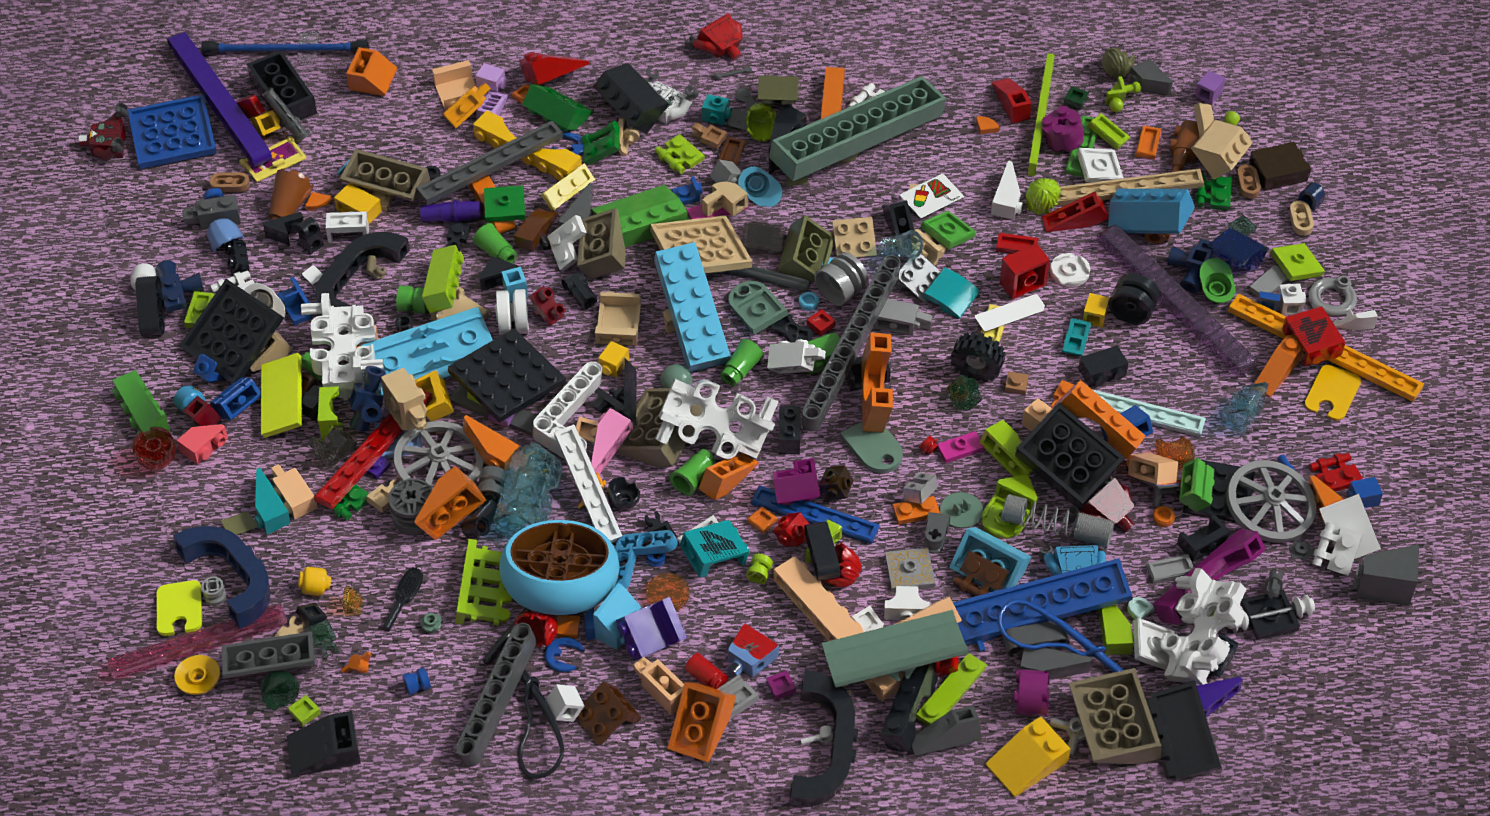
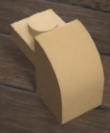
M732 182L713 184L712 193L702 199V213L707 217L721 208H724L729 214L734 216L748 207V193Z

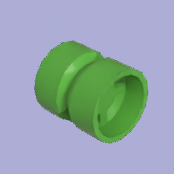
M400 285L396 298L397 311L410 312L414 310V313L427 314L428 309L422 298L424 288L417 287L414 290L412 286Z

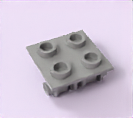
M916 251L900 269L899 278L895 286L898 289L907 287L925 303L927 299H924V293L941 272L919 251Z

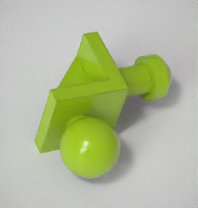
M1118 77L1113 88L1107 91L1105 104H1109L1111 111L1120 112L1123 109L1126 94L1129 92L1136 94L1141 91L1140 83L1133 82L1131 85H1125L1123 77Z

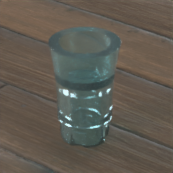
M909 230L881 240L879 251L884 257L893 255L896 257L917 258L923 251V240L918 232Z

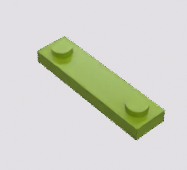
M970 653L967 654L959 663L958 671L951 673L917 712L916 718L929 726L951 711L986 670L987 664Z

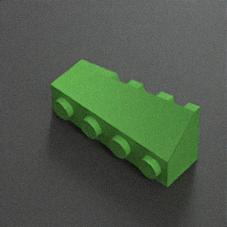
M134 370L113 379L115 387L112 389L113 395L117 401L121 400L120 406L123 413L130 415L128 420L133 429H138L136 433L141 444L146 443L150 449L172 439L164 411L160 410L158 402L154 401L152 393L149 389L147 390L137 371Z

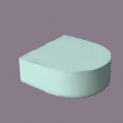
M1141 597L1132 598L1133 600L1129 601L1127 607L1129 615L1134 619H1144L1155 609L1151 603Z

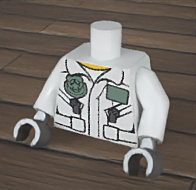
M648 67L646 69V75L649 77L647 82L669 103V106L659 117L658 121L667 124L671 120L684 117L692 103L691 99L698 97V90L696 88L693 90L691 85H687L685 88L687 95L658 81L653 83L659 77V72L655 69V73L650 75L652 69Z

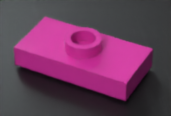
M976 431L937 444V449L945 463L982 452L985 448L979 443L981 439Z

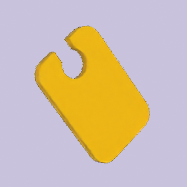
M1324 365L1320 369L1305 400V407L1317 413L1321 402H1329L1333 405V409L1329 411L1327 417L1337 421L1342 420L1361 384V378L1338 367Z

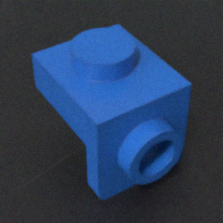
M200 354L193 373L209 383L224 379L223 376L215 372L217 362L204 354Z

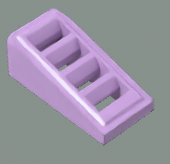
M489 91L484 103L476 110L477 120L486 109L499 116L508 95Z

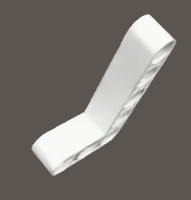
M586 363L534 419V440L562 458L564 456L554 432L566 428L563 425L600 386L602 367L599 363ZM580 437L583 446L586 450L587 443L582 437Z

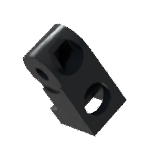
M309 216L296 225L297 232L299 233L297 245L311 255L324 246L320 227L312 217ZM315 241L317 244L311 248L313 242Z

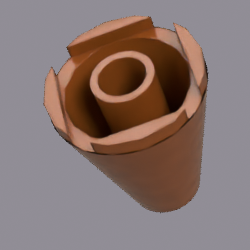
M285 169L277 171L269 210V218L271 220L294 214L314 187L313 184H309L310 179L295 170H290V173L284 172Z

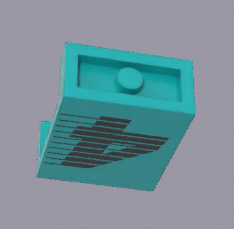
M730 520L685 531L680 543V548L699 578L708 575L711 564L737 558L742 566L746 564L749 555L748 545L743 542L737 528L732 525Z

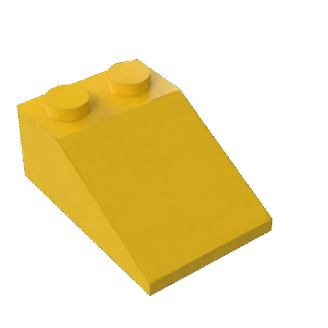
M1039 717L1022 728L985 765L1006 789L1016 797L1069 761L1071 748L1042 717Z

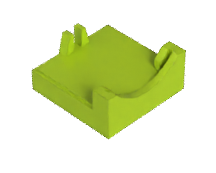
M339 386L319 387L318 424L323 446L333 445L334 433L343 431L342 428H334L336 426H343V423L338 422V418L335 415L332 400L339 396Z

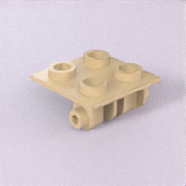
M872 217L832 221V233L835 238L837 255L842 252L850 253L855 257L877 255Z

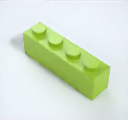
M456 245L433 250L422 295L429 313L453 307L454 299H456V289L459 286L458 280L461 275L462 263H464L463 254L458 251Z

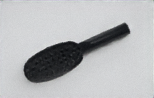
M417 567L409 568L402 576L395 594L396 602L382 626L384 631L389 632L404 604L409 603L418 593L423 581V573Z

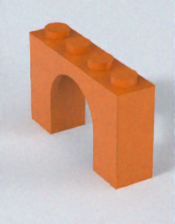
M870 333L861 357L863 431L884 432L893 409V389L884 388L886 367L892 353L891 334Z
M1081 380L1051 408L1052 410L1058 403H1061L1077 418L1083 417L1097 422L1108 436L1107 443L1123 455L1125 459L1138 448L1146 436Z

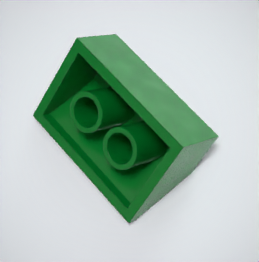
M536 84L530 85L522 103L523 106L528 108V112L534 115H542L544 121H553L558 124L557 127L566 132L568 130H576L594 113L592 109L551 87Z

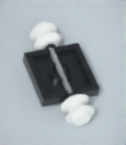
M1284 590L1279 591L1278 597L1273 596L1272 599L1268 598V594L1244 598L1241 601V606L1245 615L1241 625L1238 627L1246 631L1250 624L1256 640L1299 631L1300 627L1296 616L1300 619L1303 617V613H1306L1309 617L1312 616L1313 611H1315V604L1312 598L1304 595L1303 600L1294 597L1290 605ZM1228 626V628L1232 629L1234 633L1238 631V627Z

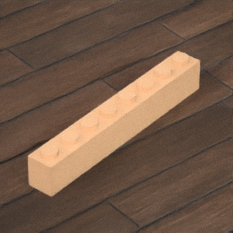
M796 556L774 569V581L827 641L863 633L861 625L857 621H853L847 609L836 602L834 595L830 591L827 592L821 581H817L816 576L814 577L809 572L807 565L804 562H800ZM900 671L898 674L900 681L893 679L887 674L863 681L881 701H884L898 691L904 673Z

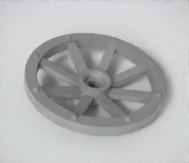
M445 421L426 422L427 425L423 430L418 431L416 428L408 430L396 444L394 468L400 481L411 478L408 474L429 463L431 466L425 482L431 486L437 468H442L445 473L450 470L448 465L450 462L471 472L468 477L476 483L479 479L480 470L483 468L484 460L463 431V427ZM442 431L446 432L441 443L436 444L428 432ZM453 434L461 437L468 443L447 448ZM421 435L430 448L407 446V444ZM473 450L476 464L474 466L453 456V454ZM402 453L426 455L405 468L403 467Z
M1269 460L1247 463L1234 473L1228 484L1226 500L1231 515L1244 530L1258 531L1261 540L1274 543L1289 542L1301 537L1313 523L1316 515V500L1311 487L1298 472L1282 463ZM1254 471H1260L1266 487L1244 476ZM1268 471L1285 476L1279 486H1274ZM1292 481L1299 488L1302 495L1287 494L1283 490ZM1240 483L1261 494L1236 498L1237 484ZM1286 501L1306 503L1305 520ZM1261 502L1263 506L1252 521L1243 514L1239 507ZM1280 507L1299 527L1284 532ZM1268 510L1273 511L1276 532L1257 526Z

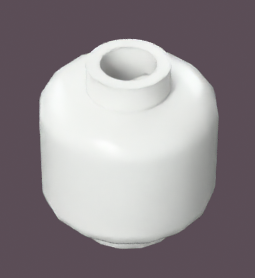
M144 263L135 266L131 272L130 284L132 288L136 291L135 282L138 277L158 276L156 269L152 265Z

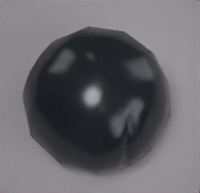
M617 477L608 483L607 496L613 506L620 509H630L639 502L640 490L635 482L630 484L626 481L625 477Z

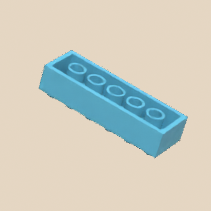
M693 242L656 251L654 262L689 372H694L727 363L730 353L696 243Z

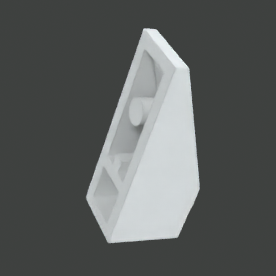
M1008 161L992 202L991 215L1014 220L1016 213H1021L1023 203L1020 202L1021 193L1013 163Z

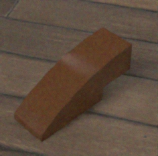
M541 207L532 212L515 233V246L534 252L539 241H541L540 238L547 235L558 216V212Z

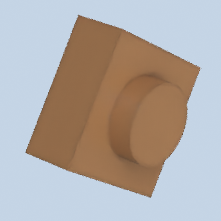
M1008 371L1005 392L1025 395L1029 375Z

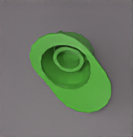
M1219 258L1206 260L1200 268V279L1205 297L1217 305L1230 301L1236 291L1229 265Z

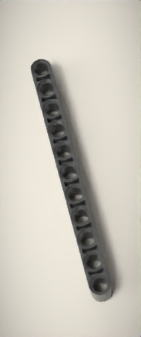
M888 255L883 258L802 411V427L806 431L814 432L822 425L899 278L901 262L898 257Z

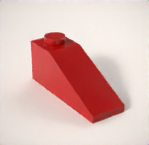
M1094 191L1042 216L1046 232L1092 227L1109 219L1104 202Z

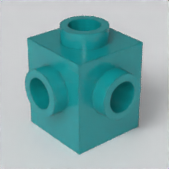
M707 94L702 105V121L724 126L727 118L730 119L732 114L730 99Z

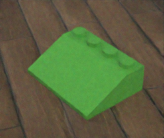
M665 185L592 208L594 215L617 208L625 247L654 238L650 232L651 224L687 220V210L680 198Z

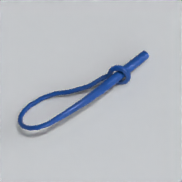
M1013 600L1002 606L998 613L997 624L1001 634L1006 640L1018 647L1032 650L1044 647H1064L1078 655L1094 656L1113 673L1123 671L1119 665L1103 653L1106 647H1096L1066 622L1037 605L1024 600ZM1011 605H1026L1059 626L1087 651L1080 652L1066 643H1042L1037 645L1020 643L1005 632L1002 625V615Z

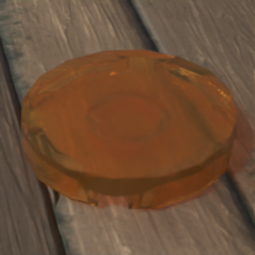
M673 573L655 576L646 587V599L649 605L670 597L676 612L685 607L690 596L688 583L683 577Z

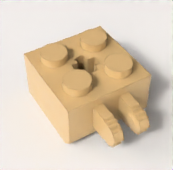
M403 367L382 376L384 404L401 430L408 431L416 428L418 431L423 430L427 425L425 415L427 409L423 401L426 397L422 388L416 386L413 375L408 374Z

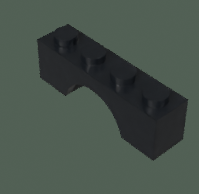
M931 663L916 667L908 679L905 678V674L903 676L881 731V736L889 750L910 752L916 736L915 719L918 705L924 696H932L938 680Z

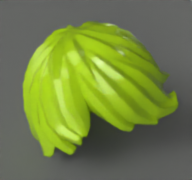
M760 102L752 105L749 111H747L746 131L750 133L753 139L763 142L771 139L777 115L772 106Z
M1040 178L1033 181L1026 193L1027 200L1025 204L1028 207L1027 210H1031V212L1037 215L1050 213V209H1054L1058 204L1059 195H1061V188L1058 183L1049 178Z

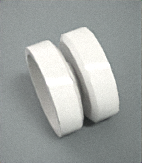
M526 289L514 291L513 303H510V295L507 290L496 291V321L499 326L500 336L512 330V322H515L517 332L529 334Z

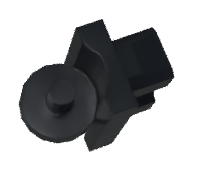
M599 387L595 390L597 397L592 403L594 409L603 413L609 405L613 410L628 418L624 414V405L621 403H624L623 387H619L617 390L611 388L609 393L612 396Z

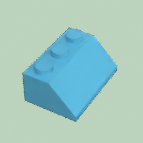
M972 527L966 530L949 568L966 576L967 574L961 572L960 568L968 552L973 551L1009 570L1000 589L1002 590L1013 587L1018 583L1032 557L981 529ZM974 579V581L982 586L984 585V583Z

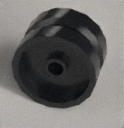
M1135 273L1124 274L1119 278L1115 290L1110 296L1108 302L1109 310L1121 321L1133 325L1145 324L1150 320L1153 310L1157 305L1160 291L1157 285L1146 276Z

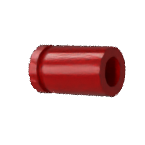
M700 653L694 654L685 665V670L705 686L718 689L728 680L726 674L722 673L721 670Z

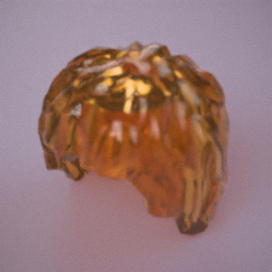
M1184 436L1171 443L1164 442L1161 438L1157 439L1154 443L1157 455L1178 461V471L1182 470L1183 464L1193 460L1195 457L1194 446Z

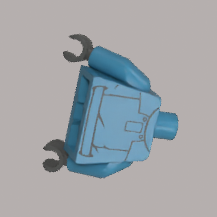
M1098 545L1056 547L1054 551H1052V546H1048L1047 552L1039 548L1040 558L1045 562L1053 576L1106 562L1107 548L1098 549Z

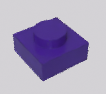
M381 456L366 473L378 480L391 466V462Z

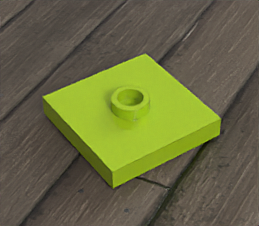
M1305 243L1276 247L1270 251L1271 256L1289 281L1323 276L1325 272Z

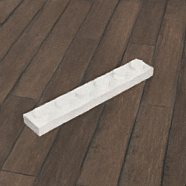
M575 425L555 431L556 440L594 528L606 535L611 543L618 541L622 534Z

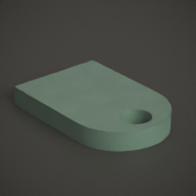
M742 282L735 286L729 294L731 309L754 335L788 315V311L783 304L761 282ZM748 291L747 294L740 295L741 292Z
M862 422L840 433V437L865 468L872 472L889 473L897 469L902 462V447L886 427L884 432L863 431ZM888 458L893 463L887 465L882 463V460Z

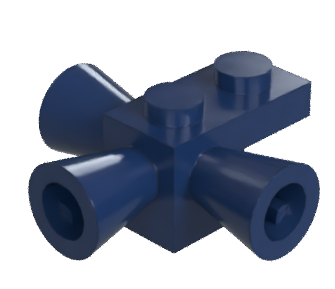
M1200 239L1197 246L1193 245L1190 254L1172 246L1167 265L1186 267V276L1180 282L1182 290L1192 294L1199 292L1201 265L1206 260L1216 257L1219 250L1218 243ZM1226 262L1231 269L1232 262Z
M162 261L156 266V271L160 276L162 284V296L167 313L187 308L183 293L204 292L200 273L180 281L179 274L176 273V264L173 261Z
M365 367L364 384L354 382L349 402L351 409L356 412L349 425L355 430L369 431L370 423L378 421L382 416L381 407L384 396L381 395L380 384L381 377L386 372L379 367Z

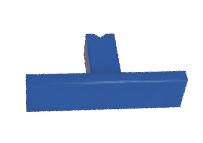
M993 637L966 642V645L977 644L979 651L984 652L986 649L983 642L992 640Z

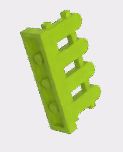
M469 539L455 624H464L466 617L471 618L470 622H476V619L492 621L493 625L499 626V623H505L510 619V611L501 608L502 604L511 603L513 598L504 590L500 570L485 568V564L499 566L502 552L488 550V546H482V549L476 548L477 540ZM474 562L480 563L479 567L473 566ZM471 581H477L476 585H472L470 583ZM482 582L497 584L499 589L482 586ZM468 599L474 600L473 603H467ZM479 601L496 603V607L479 605Z

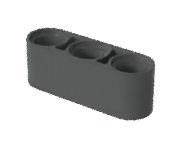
M1052 621L1005 630L1010 637L1024 644H1070L1068 634ZM1002 635L1009 657H1014L1013 655L1016 654L1019 656L1023 655L1024 648L1016 646ZM1044 647L1053 650L1057 649V647Z

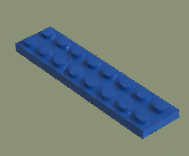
M1120 558L960 600L953 602L962 620L957 624L966 643L1002 635L997 624L998 613L1002 606L1009 601H1028L1059 619L1133 599ZM1021 604L1011 605L1002 615L1004 630L1050 621L1037 611Z

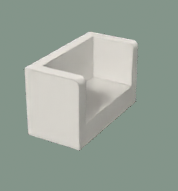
M367 211L326 213L328 243L333 242V233L363 232V235L369 234Z

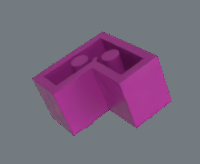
M814 458L793 461L794 469L773 472L777 504L788 505L798 500L812 501L820 497Z

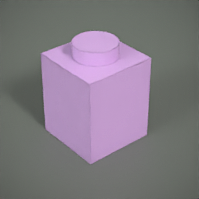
M484 63L476 74L477 88L485 82L491 88L489 91L499 93L507 84L505 69Z

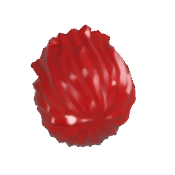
M840 542V544L834 546L840 566V577L826 579L824 582L841 588L848 587L860 576L862 565L856 553L843 544V542Z
M529 610L518 615L514 622L515 626L520 623H526L531 627L537 640L536 647L539 648L543 645L546 647L551 645L558 632V624L555 617L550 614Z

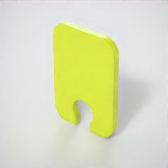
M191 580L166 584L158 588L157 630L160 635H175L172 625L178 619H185L187 621L185 624L186 633L197 631L202 627V589L200 582Z

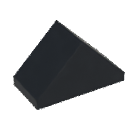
M492 256L479 275L481 291L502 286L501 272L518 268V265Z

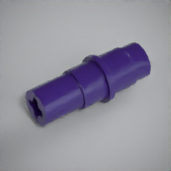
M454 200V202H443L441 204L421 205L422 223L455 221L460 223V221L482 219L481 201Z

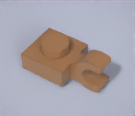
M695 123L692 127L694 132L691 136L698 139L701 138L702 143L718 149L727 138L726 131L711 124L708 128L700 123Z

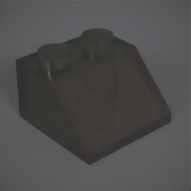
M747 221L744 223L742 244L744 247H747L746 251L758 252V249H765L766 253L777 255L778 251L781 252L784 249L788 225Z

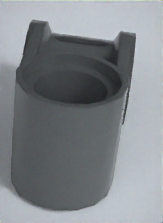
M934 512L928 513L924 547H928L929 553L937 554L943 550L951 515Z

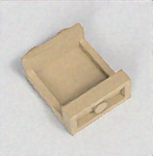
M600 292L598 324L595 328L596 344H609L612 341L619 345L637 346L641 295L631 292Z

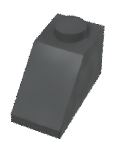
M1150 58L1131 67L1129 80L1131 84L1133 82L1140 83L1141 91L1162 95L1171 94L1173 81Z

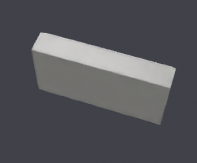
M1274 265L1250 285L1249 291L1258 297L1260 291L1274 294L1279 289V286L1287 283L1289 279L1280 267Z
M1188 554L1146 564L1153 584L1175 580L1177 577L1185 576L1194 568Z

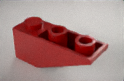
M1010 78L991 83L1011 123L1030 119L1032 103L1022 87Z

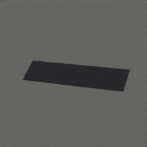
M624 357V414L636 425V368Z

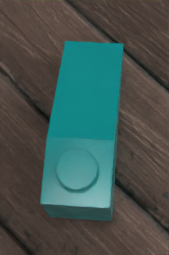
M259 467L256 469L255 509L257 516L254 519L258 528H263L268 535L290 524V518L285 505Z

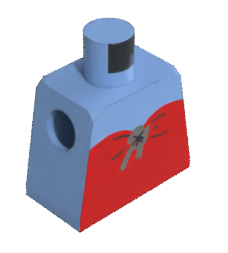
M744 623L728 648V662L731 665L726 669L727 673L734 678L744 671L751 677H754L779 656V645Z

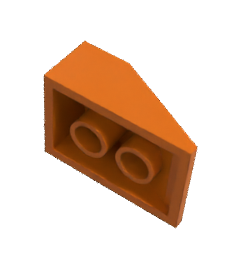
M454 466L438 479L414 522L430 537L437 540L483 504L486 499L476 484L457 466Z
M685 682L667 749L709 762L730 720L736 695L698 683Z

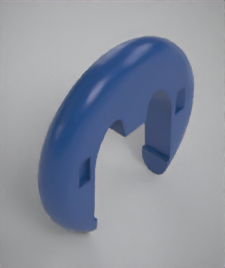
M575 133L563 134V138L577 143L572 144L571 152L581 156L584 153L582 137Z
M562 637L555 639L545 650L544 656L547 665L558 672L575 670L576 667L574 665L563 663L554 657L561 656L562 649L559 647L566 646L585 652L583 646L573 638Z

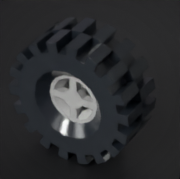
M968 332L964 333L963 336L960 335L956 340L950 356L951 366H954L955 371H960L959 375L962 377L966 375L968 376L967 378H973L976 381H993L995 377L999 376L1005 361L1006 352H1003V346H999L1000 343L997 340L992 341L993 337L988 336V338L984 337L985 334L980 333V335H977L976 332H971V335Z

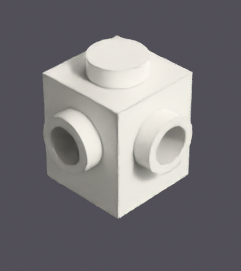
M1280 285L1278 295H1281L1279 302L1281 314L1294 315L1301 313L1306 303L1305 292H1302L1301 285Z
M556 684L546 699L555 719L558 721L574 722L584 708V704L575 686Z

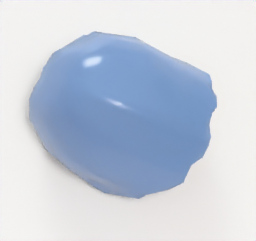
M218 219L209 224L207 237L211 249L215 253L217 252L216 248H219L223 243L236 238L244 239V235L238 226L230 219Z

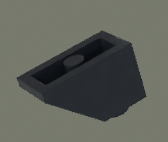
M897 200L883 204L885 221L897 244L912 240L914 226L907 200Z

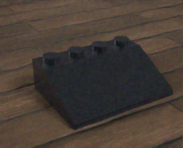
M1058 403L1021 442L1015 452V456L1072 505L1076 506L1079 511L1095 496L1125 459L1123 455L1061 403Z

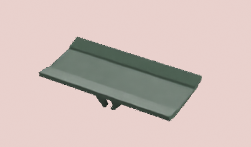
M953 610L822 643L835 687L886 674L900 681L898 675L900 671L906 672L905 678L908 679L918 666L969 654Z

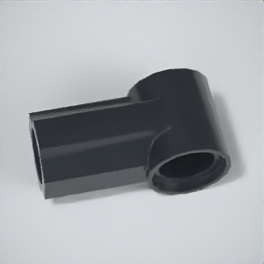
M581 271L561 279L564 290L569 292L568 295L574 297L582 309L593 307L597 302L596 295L589 288L587 280Z
M487 499L471 518L463 520L461 525L462 533L466 537L486 536L490 531V525L501 514L499 504L492 499Z

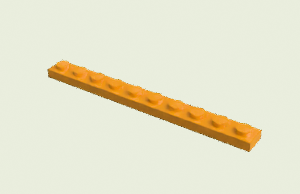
M1238 294L1230 304L1228 312L1283 339L1286 337L1282 331L1286 316L1241 294ZM1346 345L1341 356L1335 359H1328V361L1412 402L1415 401L1424 386V383Z

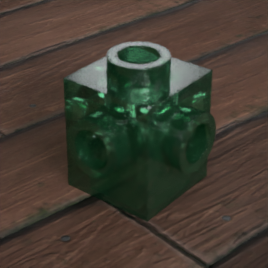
M960 375L947 387L951 402L955 407L962 410L970 411L983 400L978 389L979 385L973 378Z

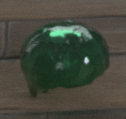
M278 670L270 672L261 682L262 702L271 710L288 706L298 698L300 693L299 681L287 671Z

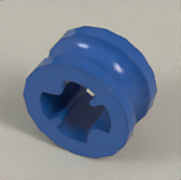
M657 553L659 554V559H654V554H647L648 564L653 567L662 566L666 562V553Z

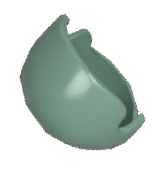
M681 364L669 365L661 373L660 383L663 388H671L674 379L691 386L693 384L691 373Z

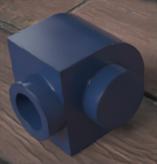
M1312 182L1299 194L1298 201L1306 202L1310 209L1315 211L1323 203L1325 191L1320 184Z

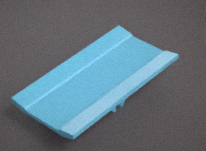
M475 307L361 346L374 345L375 360L383 359L385 375L404 367L408 374L413 375L415 380L435 370L438 371L443 379L452 377L448 373L449 365L493 341L479 308ZM381 382V384H380V386H381V395H383L382 382Z

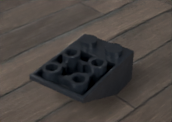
M787 105L776 115L769 144V155L772 140L807 125V115ZM769 158V174H772L780 168Z
M352 711L330 714L286 736L292 777L361 764Z

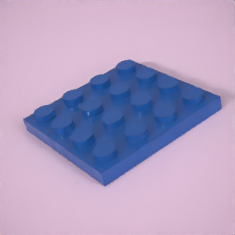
M204 94L127 110L139 169L217 153Z

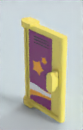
M288 136L287 139L268 147L272 155L271 161L255 168L247 158H242L239 162L253 179L259 182L276 174L279 169H286L307 159V157L296 145L294 138Z

